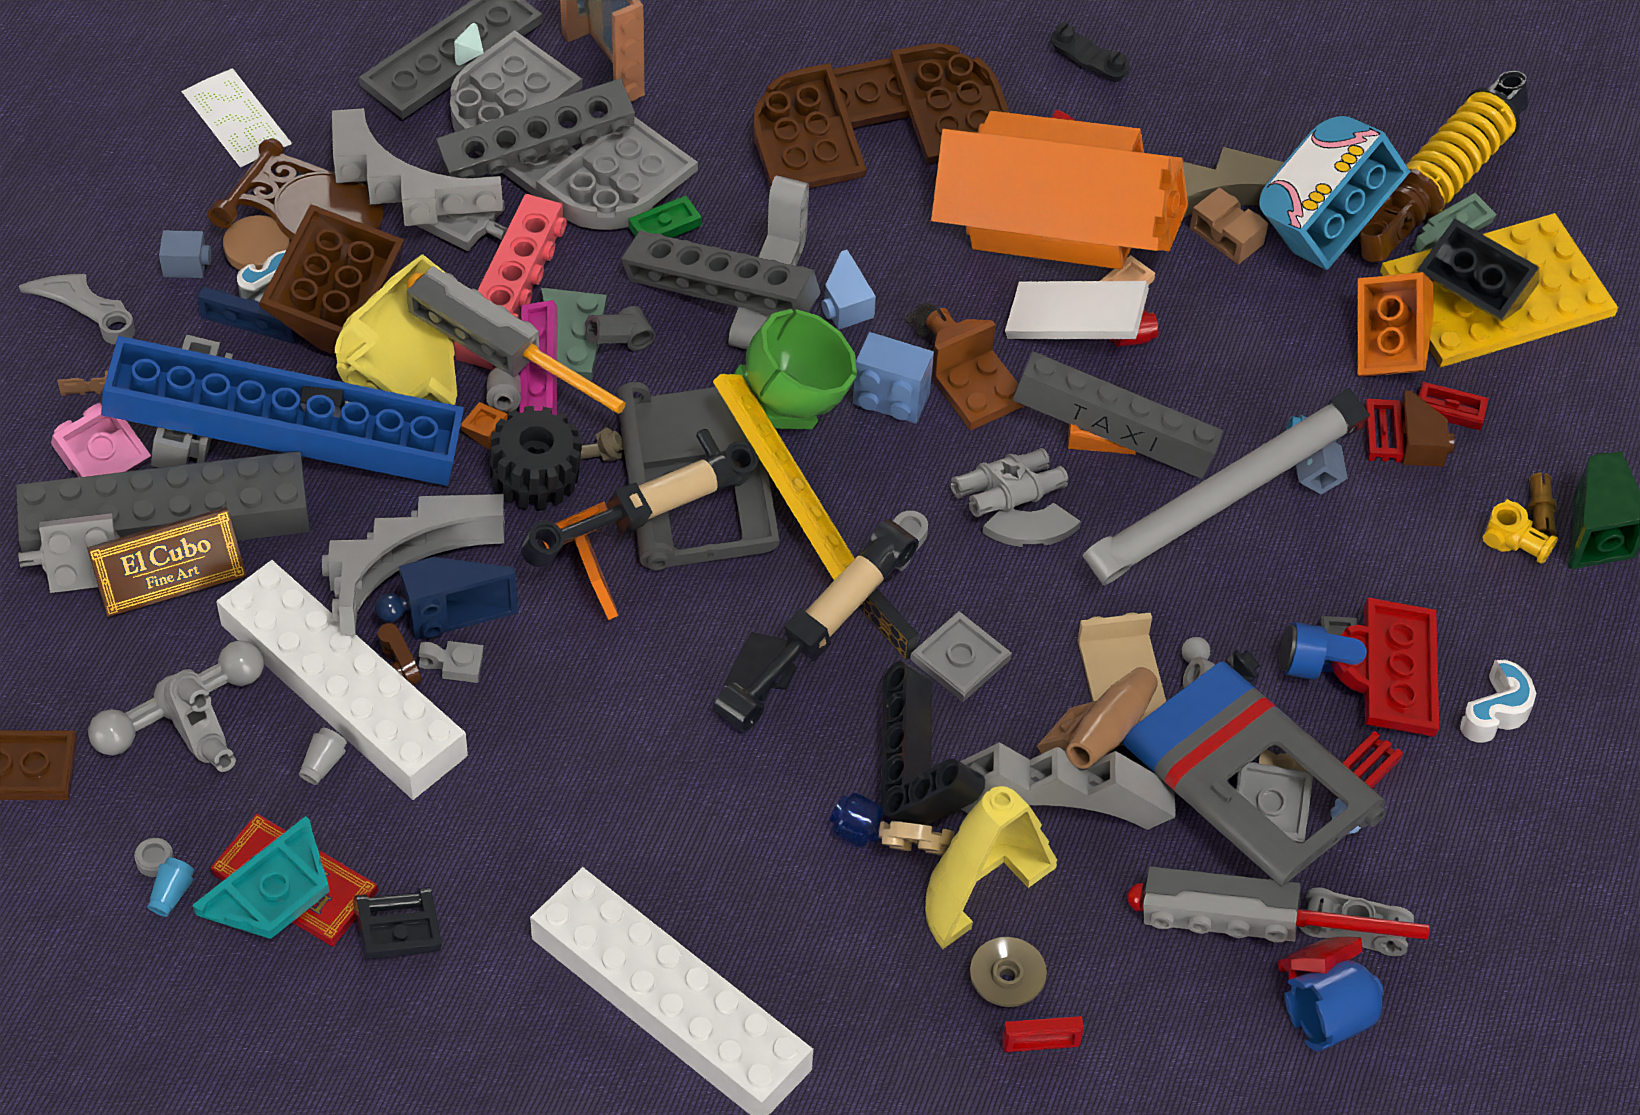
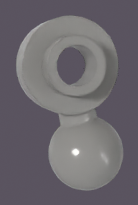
M1191 637L1184 642L1182 656L1189 663L1183 676V686L1185 688L1215 664L1208 661L1210 646L1205 639Z

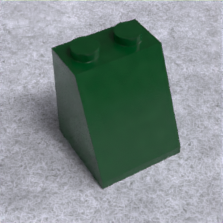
M1622 451L1598 453L1588 458L1573 500L1568 560L1570 569L1627 560L1637 556L1640 548V490Z

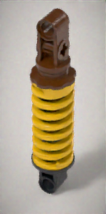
M1508 71L1501 74L1490 88L1473 90L1466 98L1465 103L1457 109L1456 113L1411 158L1409 163L1406 164L1410 173L1359 232L1361 256L1363 259L1369 262H1379L1389 257L1397 245L1408 237L1413 228L1418 227L1424 220H1428L1441 213L1444 206L1453 199L1455 194L1461 191L1463 185L1468 183L1472 176L1480 170L1481 166L1487 163L1491 155L1498 151L1500 145L1516 134L1520 126L1519 114L1528 106L1527 79L1524 73Z

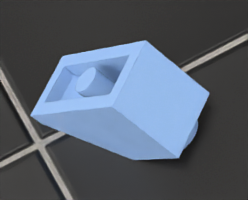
M848 250L841 251L825 285V299L821 302L826 318L832 319L838 330L872 319L875 314L876 296Z

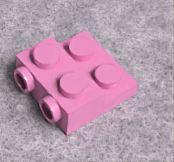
M101 403L88 408L83 413L84 417L74 423L71 420L62 423L54 430L55 434L52 435L51 445L70 472L74 470L78 477L133 471L151 459L150 453L126 420L101 415Z

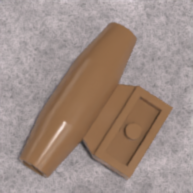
M1138 667L1111 685L1098 701L1069 708L1037 745L1041 754L1059 747L1066 751L1069 761L1078 768L1086 769L1114 750L1144 715L1158 686L1155 674L1147 668Z

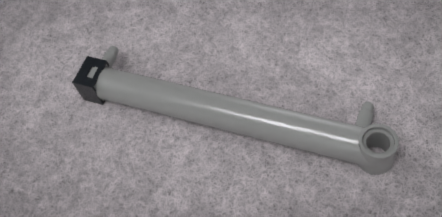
M1350 388L1330 399L1327 406L1115 536L1101 539L1083 554L1084 560L1102 585L1115 581L1127 572L1132 565L1338 438L1345 439L1363 427L1370 414Z

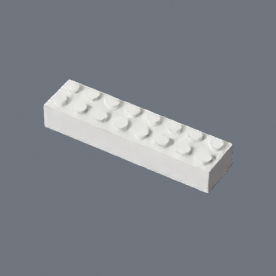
M273 560L269 561L216 601L221 625L237 640L256 645L263 655L266 667L412 800L468 756L466 733L357 635H341L340 620L333 621L332 613Z
M582 867L530 917L532 940L748 1114L769 1115L812 1070L813 1048L585 868Z

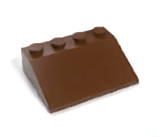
M310 204L267 286L259 306L318 349L336 356V353H334L335 345L346 320L395 275L401 261L404 239Z

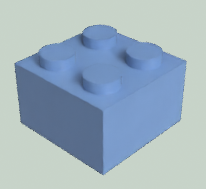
M869 332L856 360L857 375L854 380L853 404L861 406L866 410H874L893 416L898 420H906L917 424L930 394L934 351Z

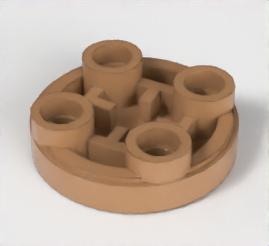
M262 215L248 216L236 221L227 229L223 238L226 259L239 270L248 264H254L257 270L262 269L268 257L275 252L287 250L290 244V238L280 230L276 221L272 217Z

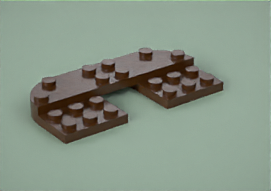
M940 43L922 44L892 50L890 58L832 69L831 63L797 69L771 82L767 86L764 95L757 101L752 125L754 148L758 149L770 189L776 175L809 183V188L866 176L867 169L853 128L911 117L926 164L938 162L942 129L978 133L980 124L985 123L990 111L1010 113L999 81L990 67L978 56L973 59L961 53L960 47Z

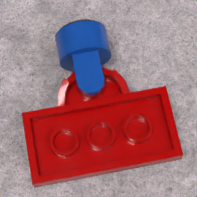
M1368 597L1364 604V626L1353 625L1346 627L1340 636L1328 634L1324 627L1292 622L1291 625L1287 626L1279 653V666L1284 675L1316 680L1321 672H1334L1339 680L1350 689L1365 694V724L1428 736L1436 735L1439 730L1436 610Z

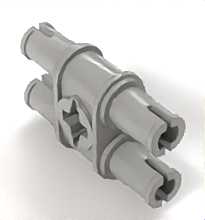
M1039 448L1027 454L1019 456L1007 454L1003 459L991 463H980L976 470L952 477L951 489L957 498H963V496L983 490L984 492L969 497L971 501L969 502V508L975 517H979L994 510L1011 511L1017 505L1029 501L1037 502L1043 497V494L1067 487L1068 475L1062 466L1036 474L1035 472L1049 468V456L1045 449Z

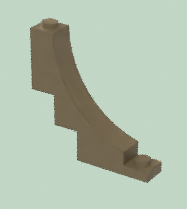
M1226 147L1222 149L1216 170L1183 162L1188 198V208L1184 217L1191 215L1193 207L1219 187L1229 195L1236 197L1240 205L1260 206V195L1263 188L1284 162Z

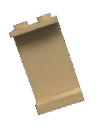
M1127 613L1123 616L1107 618L1097 616L1088 620H1081L1077 641L1092 702L1098 701L1111 685L1138 667L1147 668L1155 674L1158 686L1144 715L1136 723L1138 724L1166 702L1149 637L1152 622L1151 613ZM1124 739L1120 742L1118 746H1124Z

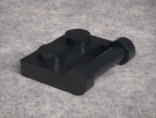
M430 887L418 888L415 893L369 898L367 894L354 895V913L358 921L365 960L441 950V935ZM417 907L421 911L414 913L371 917L372 912Z

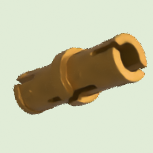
M1535 473L1529 478L1531 501L1528 505L1529 512L1533 515L1534 528L1540 532L1543 531L1549 537L1552 535L1556 536L1554 513L1557 510V504L1555 499L1552 498V478L1549 474L1545 473L1544 482L1542 483V473Z

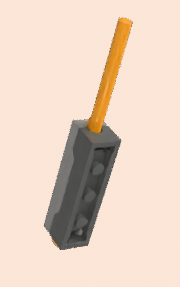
M432 266L426 274L419 272L409 277L407 281L409 313L502 371L515 377L532 361L617 414H620L625 408L626 403L540 351L539 333L531 323L520 320L510 314L502 305H496L484 298L476 289H470L458 282L450 273H444Z

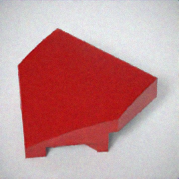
M1332 937L1310 944L1277 961L1278 970L1280 972L1287 971L1289 979L1308 972L1326 974L1337 963L1348 961L1362 953V937Z

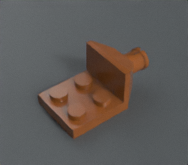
M946 308L939 309V313L943 318L939 316L936 310L928 316L925 324L936 336L931 380L970 431L1025 406L1013 401L1019 383L993 351L996 324L992 320L965 319L956 323Z

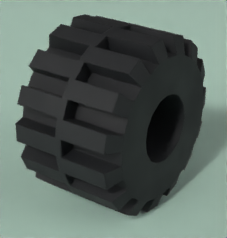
M526 406L523 413H519L516 409L507 413V420L500 419L496 424L495 432H492L489 477L492 478V486L495 491H503L504 500L511 503L515 499L519 501L518 507L528 509L529 504H536L537 509H546L547 502H552L555 506L562 503L563 496H570L573 493L575 483H578L582 439L578 437L579 430L575 423L568 424V417L561 412L558 415H553L552 408L544 406L542 411H534V406Z

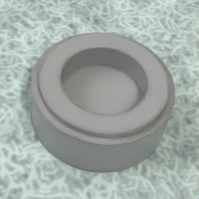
M150 838L138 845L134 857L137 868L142 874L148 877H156L159 865L164 864L168 857L174 858L172 847L167 841L161 838Z

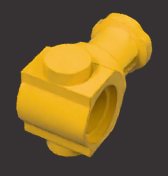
M1508 499L1493 508L1485 534L1483 535V541L1491 548L1498 549L1501 552L1516 551L1521 548L1537 557V562L1541 564L1551 554L1558 538L1554 535L1549 537L1533 528V521L1528 519L1526 509Z

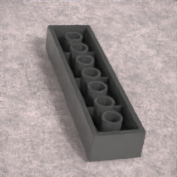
M300 451L16 485L18 533L22 552L40 550L42 543L39 530L40 522L110 513L113 514L115 531L120 538L227 507L237 541L310 532L305 478Z

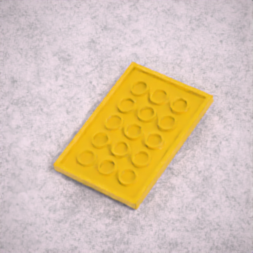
M1554 213L1483 234L1539 266V284L1522 308L1503 322L1433 282L1434 316L1429 351L1441 368L1616 315L1618 306ZM1432 249L1384 262L1380 272L1383 276L1417 273V269Z

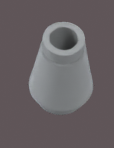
M321 728L319 733H314L299 776L311 784L318 785L320 780L345 754L344 747L347 741L341 735L328 728Z

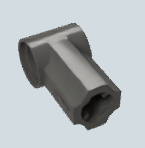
M639 306L627 307L618 314L589 315L585 322V336L589 344L626 343L629 349L639 351L650 346L656 337L653 328Z

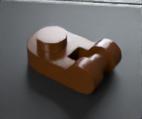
M392 623L380 626L377 634L381 643L382 654L385 658L394 660L390 666L412 685L422 682L416 662L398 627Z

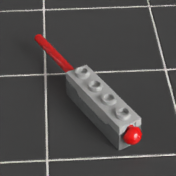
M1149 866L1146 890H1144V883H1138L1130 888L1127 896L1128 903L1132 909L1144 912V924L1152 925L1158 929H1169L1171 927L1190 929L1200 934L1216 932L1225 933L1235 938L1247 936L1266 938L1272 942H1283L1285 940L1295 942L1297 926L1304 927L1307 925L1428 940L1429 924L1299 909L1301 883L1287 882L1281 887L1274 880Z

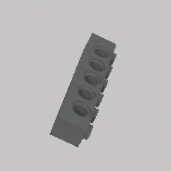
M620 78L436 138L437 152L446 176L469 179L488 173L496 175L504 172L509 166L518 163L523 165L530 164L540 156L549 153L560 154L568 150L570 146L579 143L591 144L601 136L610 133H624L631 126H634L635 111ZM595 111H601L606 115L602 118H595L591 114ZM565 121L573 122L575 126L572 128H564L560 124ZM534 131H540L545 135L541 138H533L529 134ZM504 141H509L514 144L511 148H502L499 146V144ZM473 151L481 152L483 156L477 159L470 158L468 154Z
M639 231L621 258L630 282L771 315L788 309H792V311L798 309L809 313L820 295L815 272L812 269L785 264L772 259L754 257L746 253L723 250L715 246L710 247L692 243L688 240L670 238L657 233Z

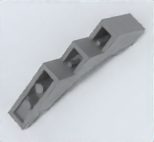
M999 742L960 761L985 777V789L980 798L961 809L968 814L987 791H990L993 787L1004 786L1013 789L1028 805L1065 806L1102 812L1132 822L1146 830L1175 818V791L1156 774L1117 751L1104 756L1089 768L1082 769L1074 766L1069 761L1066 751L1059 747H1055L1029 760Z

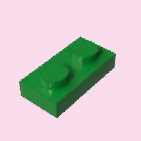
M683 196L628 218V225L635 237L639 231L673 238L702 226V217L689 198Z

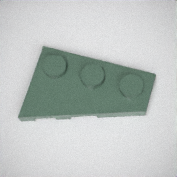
M541 288L542 301L554 300L558 307L557 361L592 381L599 344H589L585 336V322L589 315H605L607 295Z

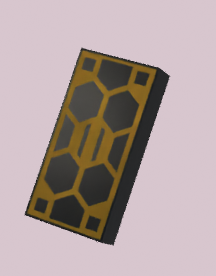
M876 588L863 602V613L903 658L908 660L911 657V652L917 648L918 633Z

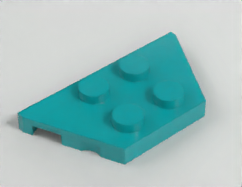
M306 816L194 903L192 905L194 913L199 917L272 939L330 892L310 820Z

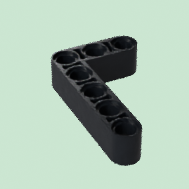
M902 661L893 663L886 671L883 680L881 809L885 816L897 822L928 825L977 801L985 789V777L956 759H948L931 767L932 682L929 676Z

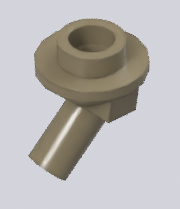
M604 428L596 434L597 443L582 445L581 459L602 456L603 461L608 463L621 459L622 450H624L620 434L616 431L613 432L609 428Z

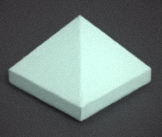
M472 23L454 41L455 61L459 66L484 54L478 26L475 23Z

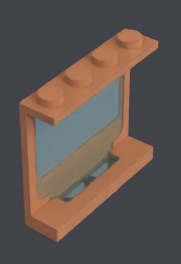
M560 0L562 36L566 41L570 42L590 34L613 63V81L622 79L630 101L644 96L643 4L640 0Z

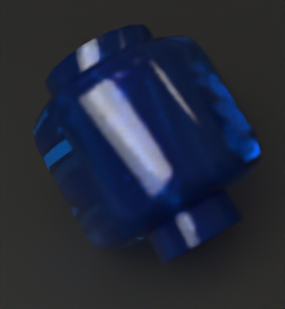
M854 792L848 797L842 795L829 817V821L833 823L832 832L858 848L865 846L869 840L876 843L879 839L880 822H883L881 821L883 809L879 804L860 793Z

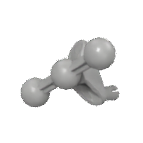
M241 640L231 642L222 649L218 658V664L199 674L191 669H186L175 675L165 677L157 684L152 699L126 713L114 709L101 711L92 718L88 727L91 745L102 754L111 756L121 754L131 747L136 731L165 717L173 721L187 747L198 760L204 763H211L220 772L229 771L235 765L236 759L233 756V752L226 747V740L211 705L209 692L226 683L237 686L252 684L260 677L264 668L262 653L256 645Z

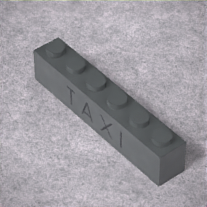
M1034 351L1013 397V401L1066 423L1076 425L1085 431L1203 479L1216 453L1223 430Z

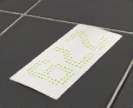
M233 68L181 91L240 168L259 157L258 147L265 139H277L283 147L292 144Z

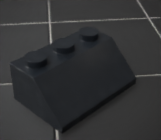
M1455 218L1417 269V273L1423 272L1432 282L1501 322L1520 310L1539 284V266Z

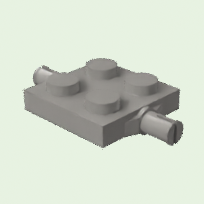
M503 200V211H504V210H505V202H504V200ZM503 211L437 215L438 224L416 225L466 251H469L481 236L489 233L503 240L508 230L507 227L495 222Z
M113 514L40 522L39 530L42 541L40 550L19 552L20 567L42 565L48 577L50 593L98 587L87 547L120 538L115 531Z

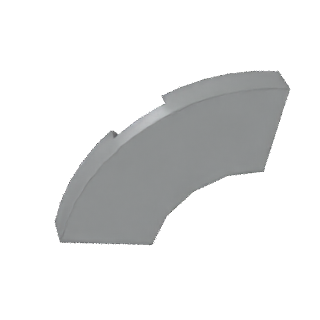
M1055 503L1042 510L1032 512L1000 509L983 526L982 533L1008 545L1023 547V544L1043 543L1046 546L1060 542L1080 529L1081 521Z

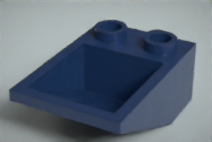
M431 557L400 565L399 571L403 597L388 593L380 596L375 604L377 616L385 622L398 620L403 612L406 611L415 640L434 638L441 633L518 614L516 573L514 567Z

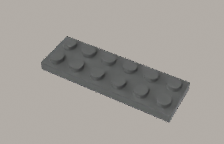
M472 0L359 77L360 86L401 119H404L451 87L458 73L474 60L472 59L460 66L457 65L454 41L472 23L478 26L483 52H485L514 30L522 36L526 35L543 23V14L525 0Z

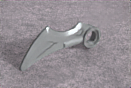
M86 274L50 276L19 285L21 293L34 294L56 300L99 323L102 338L108 343L116 344L118 336L127 338L134 336L135 327L132 315L125 309L121 300L105 299L94 294L87 285ZM116 322L126 324L120 330H110L108 328Z

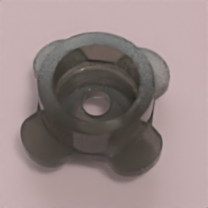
M928 303L919 304L914 308L913 312L907 313L906 322L912 324L916 329L917 336L927 337L932 332L927 328L925 322L928 316L935 310L939 314V310L934 305Z

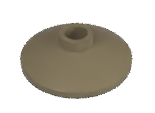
M998 937L989 940L977 949L971 960L970 977L974 988L984 999L999 1006L1016 1007L1032 1001L1040 994L1046 981L1047 970L1042 955L1033 945L1019 938ZM1010 975L1014 980L1007 981L1002 979L1001 976Z

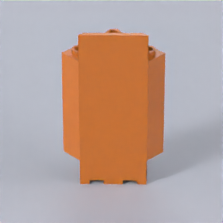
M990 111L985 123L980 124L978 133L942 129L931 221L966 226V233L970 236L972 249L1115 269L1123 268L1131 248L1170 251L1188 208L1182 157L1144 153L1140 128Z

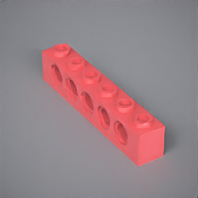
M529 194L524 195L477 290L484 298L496 305H502L510 314L521 319V305L531 303L532 289L535 284H540L544 273V264L546 260L551 261L554 255L555 241L557 237H562L565 232L567 219L563 217L562 203ZM454 341L455 359L457 361L494 370L495 366Z

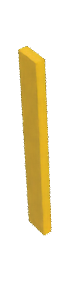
M720 374L713 380V383L833 580H835L855 559L744 377L736 374Z

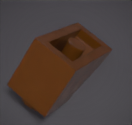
M1404 390L1400 404L1404 444L1403 465L1444 467L1447 454H1452L1454 450V434L1448 431V420L1415 393Z

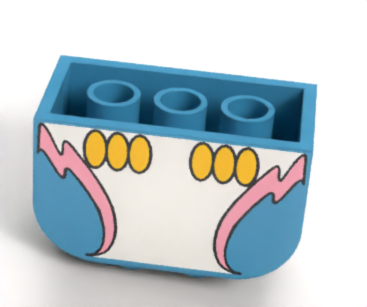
M1346 116L1330 118L1317 125L1268 181L1260 195V208L1295 255L1328 270L1406 178L1410 170L1383 131Z

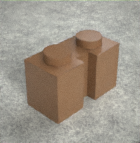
M1219 187L1193 207L1189 229L1239 265L1264 245L1268 222L1250 209L1245 212L1241 210L1238 199Z

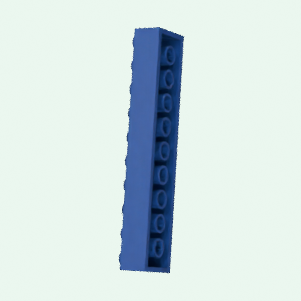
M118 336L103 388L101 415L283 453L300 451L303 457L448 486L464 407ZM302 386L341 389L344 391L345 401L350 403L342 407L340 418L333 417L335 408L333 401L325 395H314L308 399L306 410L303 412L300 405V390Z

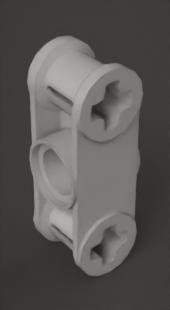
M1319 887L1308 890L1306 894V902L1308 903L1306 910L1387 920L1398 918V921L1414 923V915L1402 907L1388 906L1363 898L1335 893ZM1309 925L1299 927L1302 932L1317 938L1362 937L1363 948L1379 951L1388 956H1402L1408 949L1406 937Z

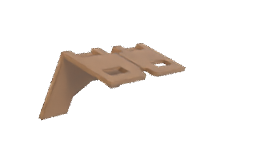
M105 371V377L92 378L88 382L79 378L57 380L61 396H66V394L85 395V392L103 393L108 371Z

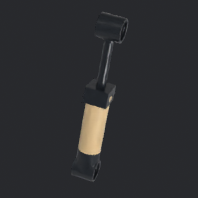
M702 429L697 432L696 437L707 458L639 486L635 482L615 490L606 504L608 510L562 529L550 521L536 523L521 545L522 556L532 566L545 567L552 563L565 542L613 522H616L622 535L644 526L648 519L725 487L742 485L758 465L759 457L752 445L743 441L733 442L726 450L720 452L709 430ZM732 460L739 462L742 468L734 465ZM536 540L546 542L549 548L540 547Z
M887 519L883 521L873 532L869 544L806 611L800 608L784 625L787 640L790 644L748 688H742L737 683L728 685L717 697L713 710L741 733L749 731L759 721L764 711V704L758 700L759 696L801 652L815 662L831 645L830 637L882 581L888 582L892 579V571L895 568H901L913 557L919 544L918 539L893 520Z

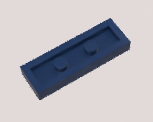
M202 287L197 296L201 318L292 344L296 342L299 336L298 333L260 307L259 302L254 299H245L228 294L222 290H213Z

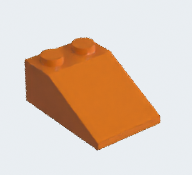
M1423 272L1358 278L1359 377L1425 372L1434 316L1433 282Z

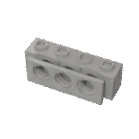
M186 335L182 349L218 356L220 342ZM230 353L225 355V358L232 359L233 354ZM158 427L153 441L151 466L162 468L188 465L190 457L197 458V463H204L212 438L197 435L195 440L192 439L193 434Z

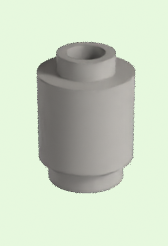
M498 367L490 372L487 378L486 396L489 407L508 413L519 406L521 402L519 374L512 377Z

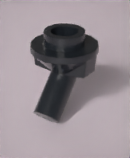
M1236 649L1227 659L1232 668L1248 682L1260 676L1256 671L1260 664L1248 650L1241 653Z

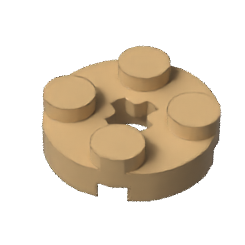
M883 821L880 822L878 837L882 839L883 845H887L891 849L911 851L912 845H918V849L926 850V853L944 855L951 845L955 832L943 829L942 833L932 832V826L892 821L888 824Z

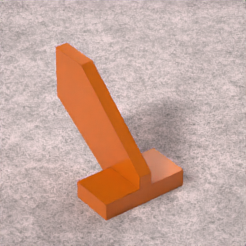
M604 501L554 524L562 529L606 511L608 508ZM584 534L570 540H575L591 584L608 620L617 617L618 612L588 535ZM544 542L546 548L548 549L549 546L546 542Z

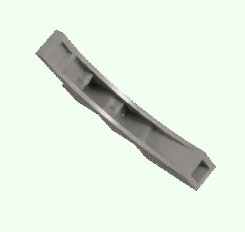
M364 108L332 111L333 159L336 183L368 181L370 204L402 202L405 226L438 224L437 215L503 211L501 176L466 179L419 169L396 158L375 140L367 126Z
M504 495L419 496L418 510H412L411 517L375 518L374 532L367 533V540H330L329 554L322 555L323 576H329L330 591H334L335 598H339L332 600L333 621L340 620L341 635H356L357 612L361 605L378 585L399 571L400 565L416 562L425 557L460 547L504 543Z

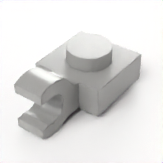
M448 641L447 648L444 650L434 643L421 642L419 667L424 669H442V679L478 683L484 645Z

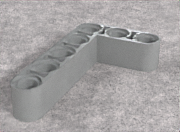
M778 175L774 177L769 194L768 235L759 258L772 259L797 266L807 236L809 183ZM739 307L731 326L729 345L747 350L752 337L771 314Z

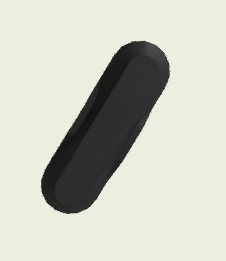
M1067 22L1057 24L1050 36V41L1056 51L1110 81L1118 82L1130 71V64L1127 61L1128 57L1126 54H1121L1119 50L1110 51L1094 45L1090 39L1075 32V27L1073 25L1069 26Z

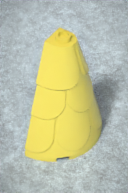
M423 254L393 275L384 284L383 288L372 295L362 307L346 320L335 345L334 353H336L338 362L336 368L342 381L345 383L455 405L457 386L453 339L412 315L408 309L407 281L409 277L419 272L426 274L432 266L444 272Z
M997 786L984 794L963 820L958 833L951 841V845L931 874L926 892V919L932 935L942 949L972 929L973 921L963 910L978 880L1002 863H1005L1029 888L1057 866V858L1048 845L1049 840L1040 829L1042 826L1041 822L1031 807L1011 788Z

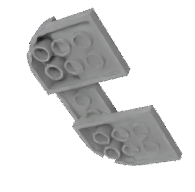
M514 30L485 51L484 54L465 66L454 79L450 90V110L453 128L457 132L574 94L582 88V78ZM635 117L634 126H631L624 133H610L601 136L597 141L585 144L578 150L570 146L563 153H549L540 156L530 164L523 165L518 163L509 166L502 173L533 196L562 203L563 217L577 226L598 230H612L629 227L628 218L653 209V205L698 171V162ZM534 131L529 135L533 138H541L545 134L540 131ZM509 141L499 144L502 148H511L514 145ZM474 151L479 156H483L481 152Z

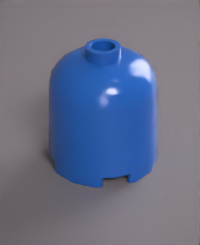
M1351 960L1337 963L1326 974L1308 972L1288 980V984L1291 985V991L1285 993L1288 1014L1294 1028L1302 1026L1306 1035L1310 1038L1304 1042L1314 1051H1323L1370 1029L1376 1024L1382 1014L1383 986L1377 976L1372 975L1366 967L1358 962Z

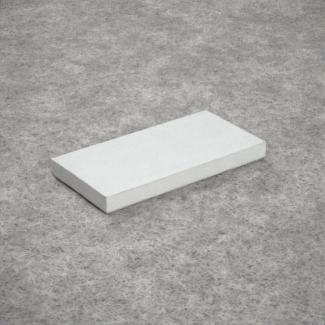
M1147 281L1019 282L1005 329L1007 339H1136L1149 290Z

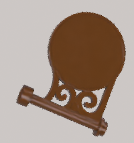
M274 138L265 139L260 143L258 147L259 157L225 200H216L208 210L209 220L215 226L226 229L237 218L238 212L236 207L238 205L260 209L269 214L276 221L280 230L291 240L310 204L378 230L381 229L383 221V205L370 204L369 189L366 183L363 181L336 183L335 172L285 155L283 145ZM275 168H276V175H274V174L272 173V171H273ZM296 171L304 173L303 175L296 177ZM254 188L253 195L247 194L250 189Z

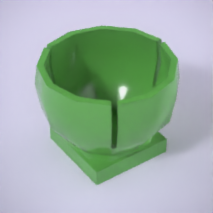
M788 309L773 313L763 322L752 337L746 351V365L740 364L735 374L744 377L774 428L813 429L818 423L817 415L828 413L841 402L850 390L857 375L855 353L839 330L818 315L798 309L794 311Z

